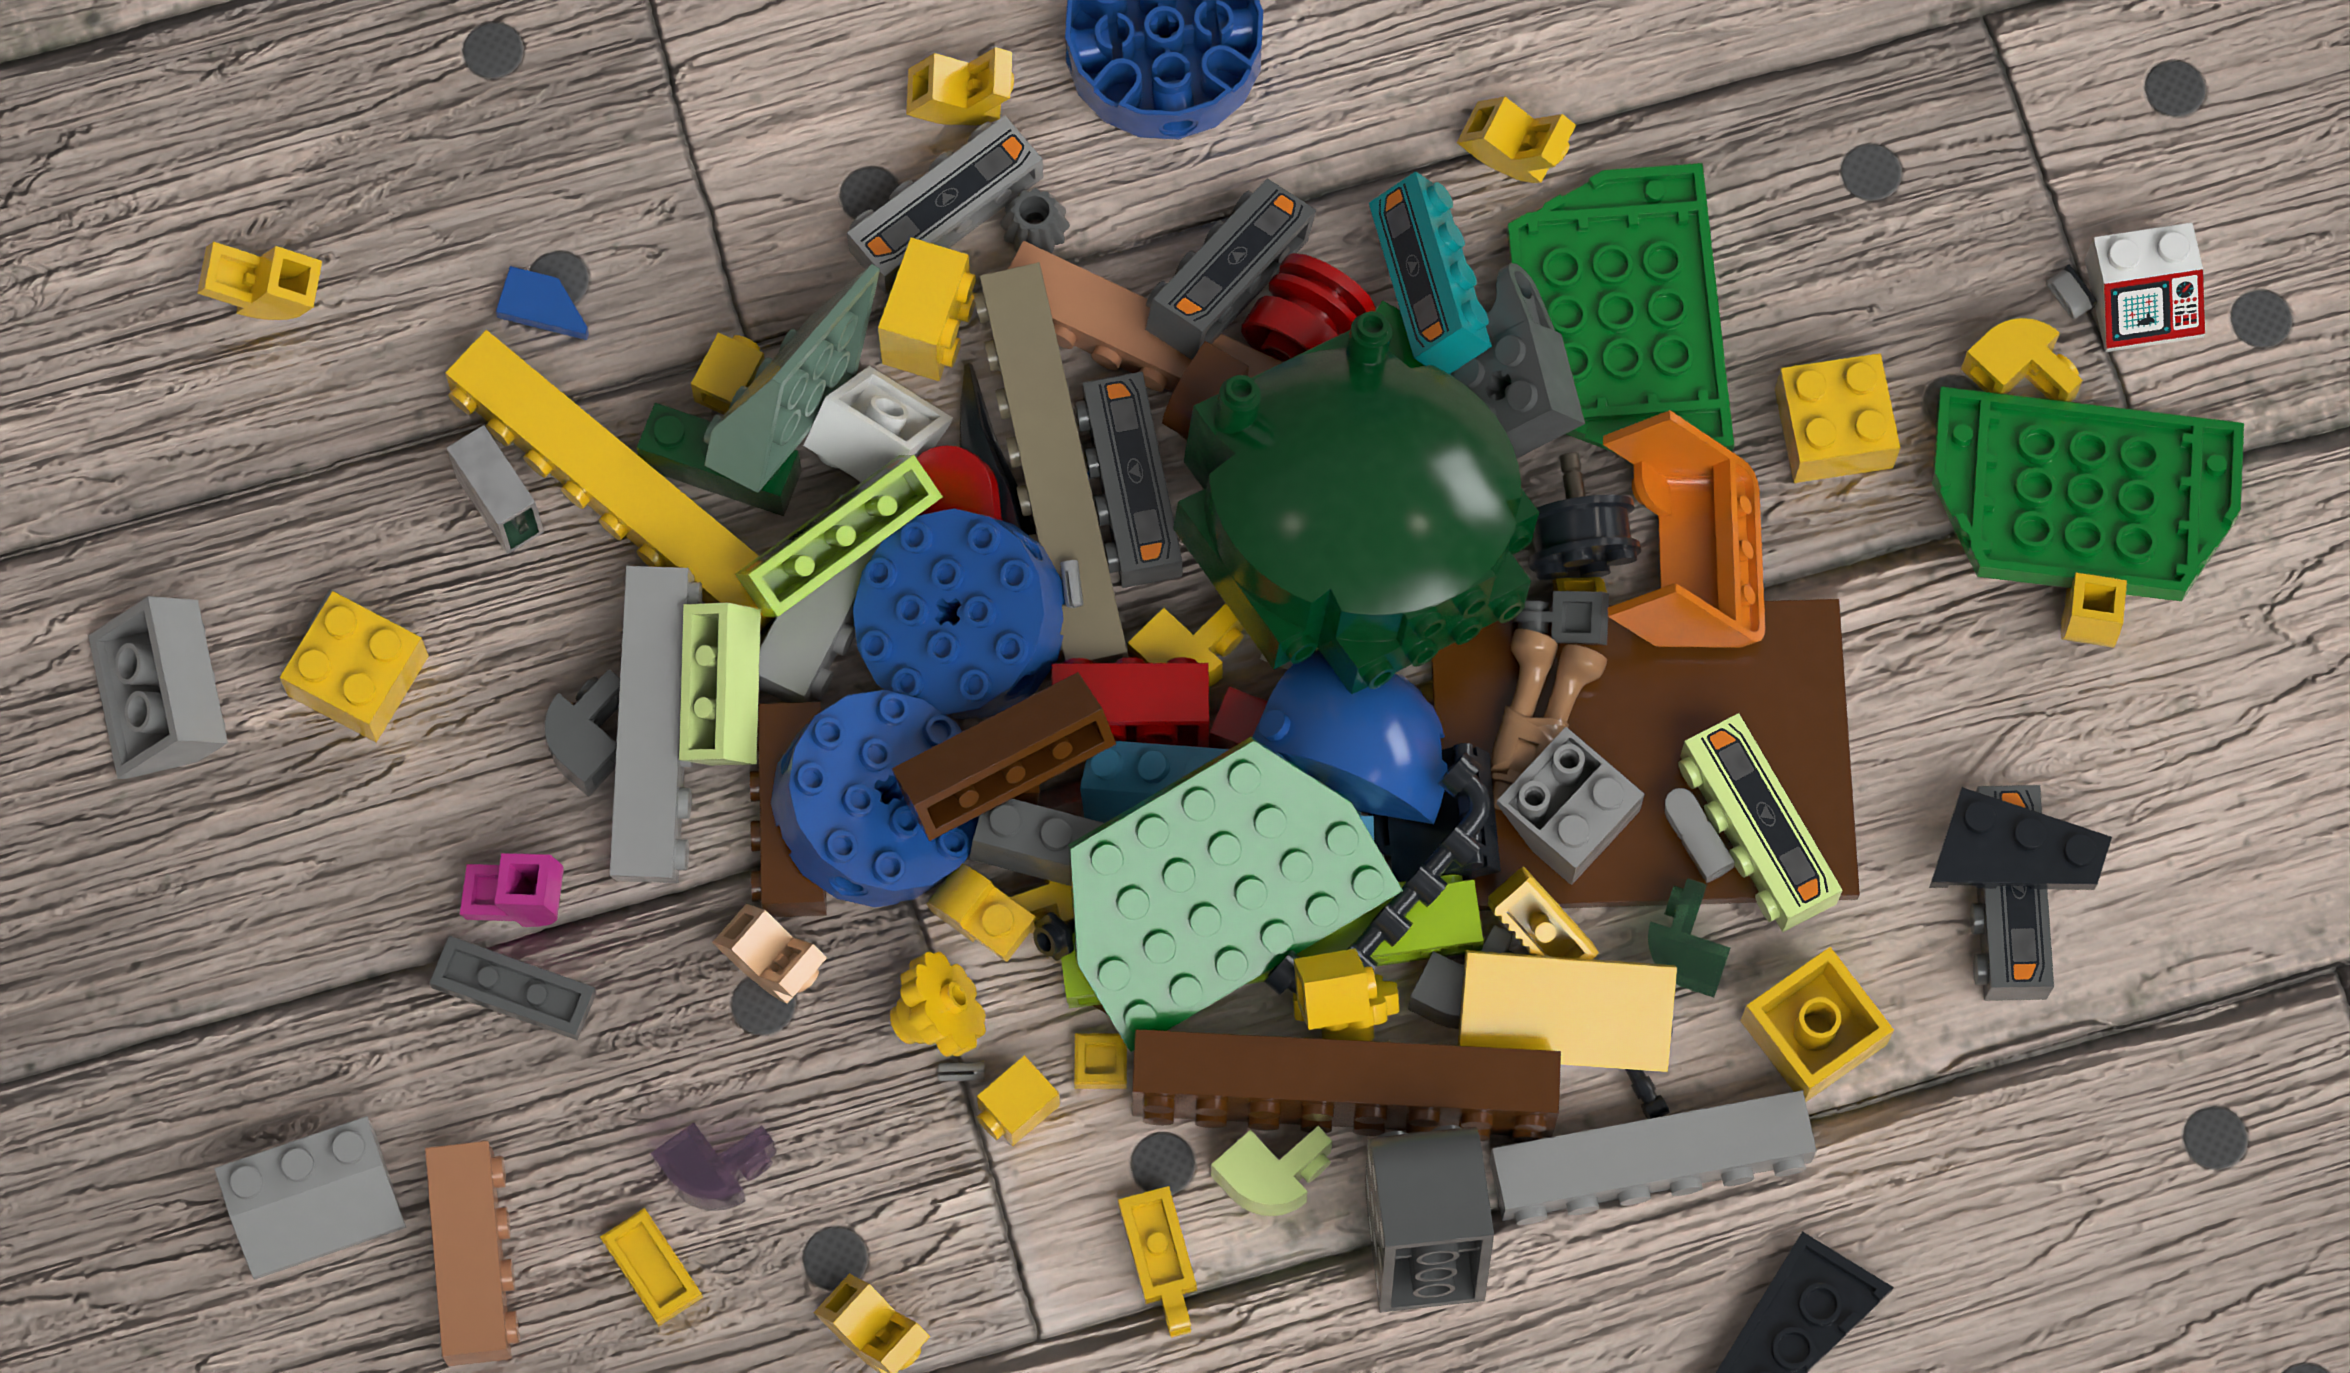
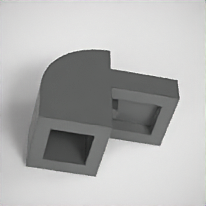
M610 669L600 679L596 676L592 677L582 686L576 695V701L578 702L574 706L558 693L551 702L545 718V736L555 765L570 782L588 797L616 767L617 743L600 729L606 720L619 708L620 678Z
M1494 925L1481 951L1516 954L1509 950L1513 934ZM1433 951L1410 996L1408 1010L1438 1025L1459 1029L1464 966Z

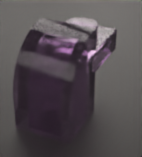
M692 1123L651 1152L654 1165L672 1190L686 1203L709 1211L727 1210L745 1202L744 1191L738 1181L743 1177L747 1181L759 1177L771 1167L773 1161L770 1158L777 1154L774 1141L761 1125L718 1156L695 1123Z

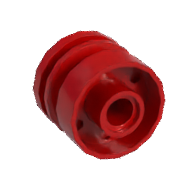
M1292 253L1284 258L1279 266V274L1273 276L1269 282V291L1272 296L1265 295L1257 300L1242 323L1241 333L1253 349L1281 362H1285L1349 331L1356 317L1365 312H1375L1376 306L1361 286L1342 271L1312 256Z

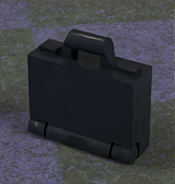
M1460 743L1442 750V760L1447 763V770L1464 752L1481 765V768L1475 775L1478 776L1487 788L1491 802L1489 817L1483 828L1475 836L1483 844L1464 867L1461 868L1453 861L1441 875H1461L1463 881L1501 872L1490 753L1479 747L1473 748V745L1470 743ZM1444 790L1441 806L1434 824L1368 813V816H1373L1374 842L1383 857L1391 858L1392 873L1398 882H1406L1437 849L1447 834L1466 816L1470 803L1462 790L1455 797H1452Z

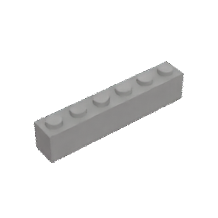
M626 566L610 876L616 881L679 883V870L687 871L689 842L688 839H681L682 819H690L692 793L691 788H684V768L692 767L693 762L679 760L683 604H702V583L694 582V575L689 568Z
M1801 1090L1492 1148L1489 1161L1502 1221L1515 1219L1517 1225H1528L1546 1220L1548 1212L1567 1209L1568 1215H1582L1598 1210V1203L1619 1199L1620 1205L1628 1206L1650 1200V1193L1671 1189L1672 1196L1688 1195L1702 1190V1183L1722 1180L1724 1186H1736L1754 1180L1755 1173L1774 1170V1174L1777 1177L1794 1175L1806 1170L1805 1164L1812 1162L1817 1150L1804 1093Z

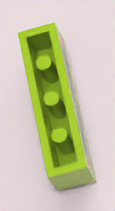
M899 455L735 575L756 606L761 609L763 616L779 617L943 496L914 455Z

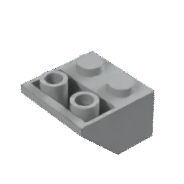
M1565 727L1497 800V805L1532 852L1572 885L1640 812L1645 794L1571 730Z

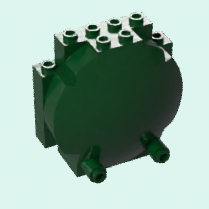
M1374 311L1365 312L1356 317L1349 331L1252 378L1245 375H1235L1227 379L1221 385L1219 394L1193 406L1184 463L1203 489L1178 501L1173 526L1176 534L1273 670L1290 661L1293 664L1302 662L1310 657L1318 648L1351 694L1366 687L1370 689L1381 687L1396 672L1412 664L1414 667L1422 666L1429 662L1439 650L1453 643L1457 645L1465 644L1476 637L1482 628L1496 621L1500 623L1508 622L1519 615L1525 607L1531 579L1512 554L1523 550L1532 541L1539 516V511L1521 488L1519 465L1514 448L1495 414L1471 389L1450 374L1433 365L1409 368L1389 352L1392 337L1391 324L1382 314Z

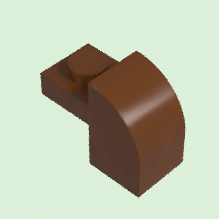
M1204 341L1178 382L1164 412L1162 424L1187 440L1193 406L1219 394L1221 385L1227 379L1235 375L1248 376L1249 366Z

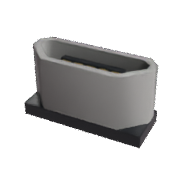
M2070 264L2046 281L2047 287L2072 319H2076L2088 310L2095 308L2097 300Z

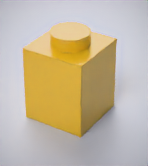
M718 332L691 382L694 402L725 415L738 389L741 386L749 387L753 383L761 363L765 360L764 353L760 351V347L744 336L734 335L733 338H730Z
M1356 948L1293 959L1298 1007L1308 1030L1371 1019L1369 999L1377 997L1375 974L1372 966L1364 967Z
M1024 1055L977 1095L978 1109L981 1113L976 1117L995 1140L1004 1136L1014 1146L1060 1106L1059 1092Z

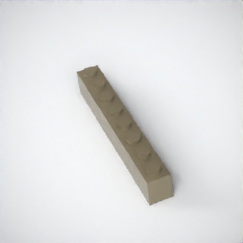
M1040 262L980 275L983 292L975 293L974 298L980 324L990 322L994 340L985 341L984 343L991 372L1001 370L1005 388L997 389L995 393L1001 419L1012 418L1015 436L1006 438L1012 468L1022 466L1026 485L1017 487L1023 517L1033 515L1037 530L1036 534L1028 536L1044 547L1061 579V562L1077 560L1079 565L1084 604L1077 608H1068L1066 605H1062L1064 620L1060 635H1063V641L1056 663H1061L1071 658H1086L1094 663H1115L1119 659L1129 658Z

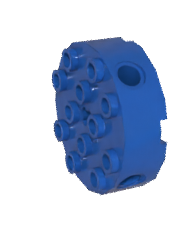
M1068 0L1065 30L1066 64L1078 95L1104 122L1139 138L1179 140L1215 128L1244 104L1261 71L1263 9L1259 0ZM1160 35H1167V38H1160Z
M958 509L919 515L884 539L862 570L853 607L857 649L876 684L884 690L923 699L938 709L941 715L965 720L975 717L994 716L1034 694L1052 669V664L1057 662L1063 641V635H1060L1064 620L1062 605H1065L1063 582L1044 547L1014 524Z
M888 690L847 695L815 715L797 733L778 762L771 798L776 826L780 825L782 838L791 850L789 856L802 875L836 899L876 908L916 899L942 883L949 874L959 868L962 863L964 864L971 853L979 816L929 841L908 807L891 769L961 733L962 730L958 724L948 716L941 715L938 709L923 699Z

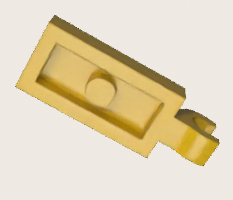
M1167 1186L1118 1199V1206L1145 1304L1161 1300L1171 1338L1191 1333V1322L1183 1294L1197 1291V1284L1170 1187Z

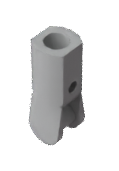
M1684 788L1672 790L1665 799L1666 818L1682 840L1684 848L1705 882H1711L1733 869L1735 862L1711 822L1707 821V817L1695 796Z

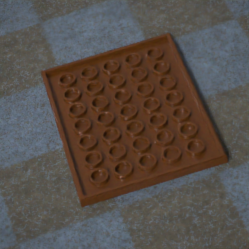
M1839 599L1764 601V637L1761 641L1742 648L1656 647L1609 617L1607 645L1569 644L1597 651L1607 658V664L1599 679L1584 685L1567 721V724H1569L1568 729L1645 794L1640 812L1571 885L1533 853L1502 810L1495 809L1501 872L1469 879L1475 881L1479 911H1492L1488 905V896L1523 866L1561 908L1757 903L1755 895L1759 891L1749 875L1742 877L1735 865L1733 869L1721 877L1706 883L1684 848L1682 840L1678 837L1665 815V799L1672 790L1678 788L1689 790L1705 813L1704 805L1708 804L1698 787L1694 789L1689 787L1678 765V762L1682 760L1680 755L1684 741L1738 713L1843 891L1839 900H1858L1860 891ZM1549 607V612H1553V607ZM1513 619L1505 623L1496 621L1482 628L1479 634L1469 642L1462 645L1453 643L1439 650L1431 659L1433 707L1440 719L1445 735L1444 738H1441L1442 750L1451 748L1456 744L1470 743L1473 745V748L1479 747L1489 752L1491 764L1493 745L1502 722L1505 705L1510 707L1519 677L1520 666L1511 651V640L1514 631L1518 629V623H1514ZM1549 624L1548 634H1544L1552 638V624ZM1558 644L1553 665L1544 682L1533 717L1544 716L1556 678L1559 659L1563 647L1568 644ZM1724 831L1717 833L1730 853V849L1733 846Z

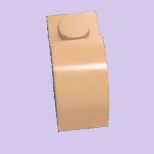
M745 904L712 942L743 973L769 994L786 1004L796 993L805 991L814 983L819 974L818 968L827 959L814 944L792 937L766 910L749 904Z

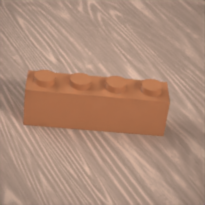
M489 1141L425 1148L442 1357L448 1367L512 1359L511 1344L520 1342L517 1312H508L506 1291H515V1276L512 1259L503 1260L502 1240L511 1238L508 1208H499L497 1188L506 1187L503 1155L494 1156Z

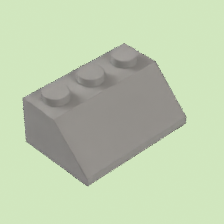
M147 596L88 635L117 779H128L197 763L228 744L225 722L221 713L215 684V674L212 670L205 637V626L202 622L198 600Z
M367 1116L214 1168L229 1217L254 1280L406 1228L376 1132Z

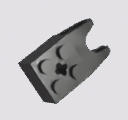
M1510 263L1502 267L1498 272L1496 300L1492 309L1487 314L1489 324L1486 325L1492 347L1450 375L1471 389L1495 414L1508 435L1516 458H1519L1584 425L1585 421L1562 334L1555 331L1540 293L1529 274L1519 265Z

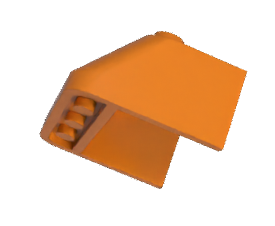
M1671 410L1604 435L1603 445L1633 464L1634 478L1632 479V491L1636 500L1658 515L1661 581L1660 589L1608 607V617L1656 647L1742 648L1761 641L1765 634L1760 489L1757 477L1751 466L1744 459Z

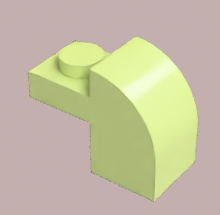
M1317 1126L1278 1160L1262 1141L1249 1130L1211 1164V1177L1234 1202L1247 1211L1264 1216L1284 1215L1297 1210L1306 1203L1308 1191L1299 1181L1304 1178L1307 1183H1310L1329 1166L1331 1161L1327 1156L1331 1153L1332 1140Z

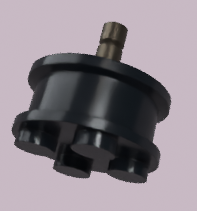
M1571 452L1560 455L1559 460L1561 472L1564 473L1562 479L1566 499L1536 507L1539 511V516L1533 533L1535 554L1530 556L1528 561L1530 569L1536 572L1537 579H1556L1566 576L1567 572L1579 571L1580 578L1603 577L1611 573L1610 566L1625 565L1637 561V555L1641 553V544L1639 540L1631 537L1628 515L1635 509L1633 499L1628 496L1613 494L1586 496L1583 474L1580 472L1581 462L1579 453Z

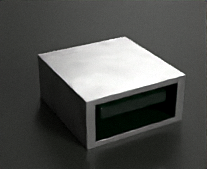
M484 425L447 447L457 480L507 555L544 533L536 502Z

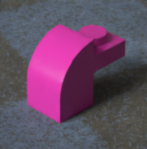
M501 853L500 865L466 864L460 915L466 920L516 921L522 927L551 925L558 918L564 867L552 855Z

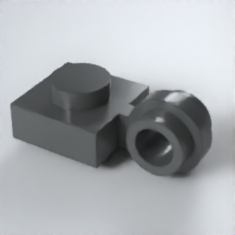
M1553 591V612H1549V602L1526 601L1522 612L1513 618V622L1518 623V629H1528L1542 634H1548L1549 624H1552V639L1557 644L1607 645L1609 593Z

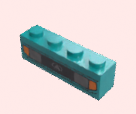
M1415 171L1370 201L1369 207L1414 359L1425 366L1433 365L1451 374L1492 347L1486 325L1489 324V319L1486 311L1477 299L1474 286L1477 284L1476 276L1471 267L1466 263L1462 249L1465 246V240L1461 231L1455 225L1450 210L1453 207V200L1442 184L1439 182L1432 183Z

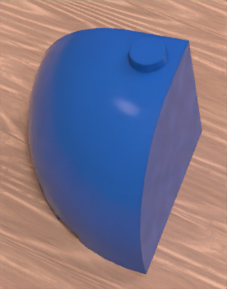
M1319 649L1315 650L1304 661L1293 664L1274 688L1252 738L1270 748L1274 753L1281 754L1287 761L1305 770L1307 774L1333 790L1335 789L1349 798L1354 808L1359 812L1434 824L1445 790L1438 782L1447 772V763L1442 760L1441 738H1444L1445 735L1434 707L1425 699L1417 687L1402 674L1396 672L1381 687L1376 689L1366 687L1351 694Z

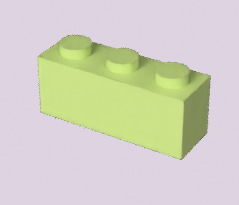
M733 603L683 604L679 760L711 766L757 764L761 609Z

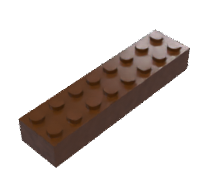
M1136 1030L1132 1116L1143 1117L1142 1122L1159 1126L1171 1125L1174 1123L1175 1118L1195 1119V1125L1204 1128H1223L1227 1126V1121L1248 1122V1128L1259 1131L1278 1130L1279 1124L1301 1125L1300 1130L1307 1133L1312 1132L1317 1126L1325 1133L1331 1132L1332 1126L1352 1127L1353 1133L1362 1136H1379L1385 1133V1129L1406 1130V1133L1410 1134L1429 1132L1434 1128L1447 1125H1455L1461 1128L1476 1126L1480 1141L1489 1140L1490 1135H1510L1511 1141L1523 1143L1553 1136L1559 1115L1561 1051Z

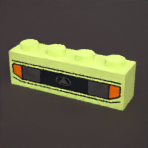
M1738 713L1685 740L1680 755L1682 760L1678 762L1680 771L1690 788L1698 787L1708 803L1704 805L1705 814L1717 833L1724 831L1733 846L1730 849V855L1735 862L1736 869L1742 877L1749 875L1759 891L1755 898L1764 917L1769 922L1776 920L1781 931L1785 932L1835 906L1843 890L1740 714Z

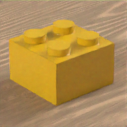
M910 237L878 326L883 365L939 382L945 366H954L961 345V338H957L961 321H970L976 305L975 293H973L976 275L970 273L968 254Z
M1881 353L1780 369L1775 386V394L1793 483L1886 470L1894 467L1901 447Z
M332 591L279 678L289 697L377 743L429 656L422 637Z
M1831 947L1747 1004L1740 1020L1794 1092L1803 1090L1805 1102L1887 1046L1894 1032L1892 1026Z

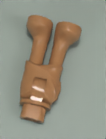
M1516 629L1511 640V651L1517 659L1520 669L1510 707L1506 705L1504 707L1502 722L1496 735L1491 755L1495 809L1501 810L1497 805V800L1565 727H1569L1567 721L1584 685L1599 679L1605 670L1607 658L1602 654L1579 645L1568 644L1564 646L1544 716L1533 717L1544 682L1553 665L1558 644L1549 636L1528 629Z

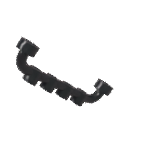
M1466 752L1447 770L1438 784L1452 797H1455L1462 790L1469 799V811L1447 834L1430 857L1406 881L1402 887L1403 891L1394 896L1383 907L1364 932L1346 949L1356 948L1364 967L1372 966L1374 970L1378 962L1371 957V954L1385 940L1393 947L1410 929L1413 923L1405 916L1418 901L1428 907L1441 894L1448 883L1440 876L1454 861L1461 868L1464 867L1483 845L1475 836L1483 828L1489 817L1491 802L1487 788L1478 776L1475 775L1481 768V765ZM1292 950L1264 979V982L1278 995H1281L1287 988L1297 994L1293 959L1300 957Z

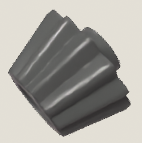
M1037 188L1032 189L1030 192L1024 190L1005 206L1006 215L1001 220L1000 225L1006 231L1004 241L1012 243L1016 253L1023 241L1051 254L1054 251L1055 245L1065 242L1064 232L1070 227L1069 222L1065 218L1066 208L1056 201L1055 197L1049 192H1040ZM1031 220L1041 221L1039 224H1030L1028 222Z

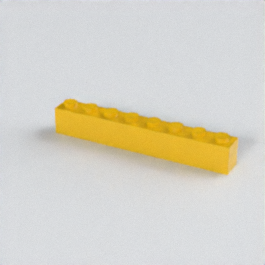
M485 330L445 372L451 391L448 396L457 407L468 415L476 411L488 421L486 424L487 430L500 443L509 446L513 442L526 453L523 459L536 473L544 478L550 473L563 484L561 491L573 504L581 509H584L587 505L590 506L601 516L598 521L609 534L620 541L627 537L639 547L636 553L649 567L689 568L694 575V582L702 583V601L705 603H733L759 609L735 575L758 558L759 555L488 330ZM761 613L760 632L774 617L763 616Z

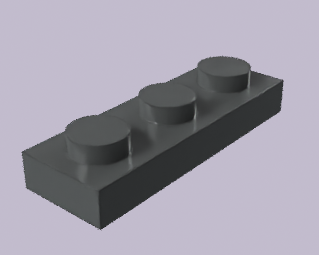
M452 936L448 937L430 980L432 989L577 1041L597 994L595 987Z

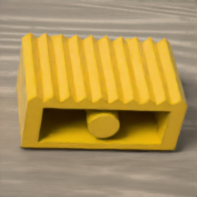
M1524 866L1488 896V905L1493 914L1498 916L1501 923L1505 924L1515 939H1518L1521 945L1526 947L1529 954L1594 959L1599 953L1586 934Z

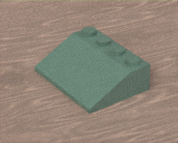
M873 264L868 266L816 310L798 331L791 329L787 333L779 353L773 359L767 357L761 363L753 383L749 387L741 386L738 389L726 414L723 417L716 415L710 422L704 436V442L709 444L704 466L757 493L763 488L810 432L825 397L857 375L880 273L879 267Z

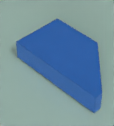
M510 266L496 309L497 318L583 340L588 339V327L559 278Z

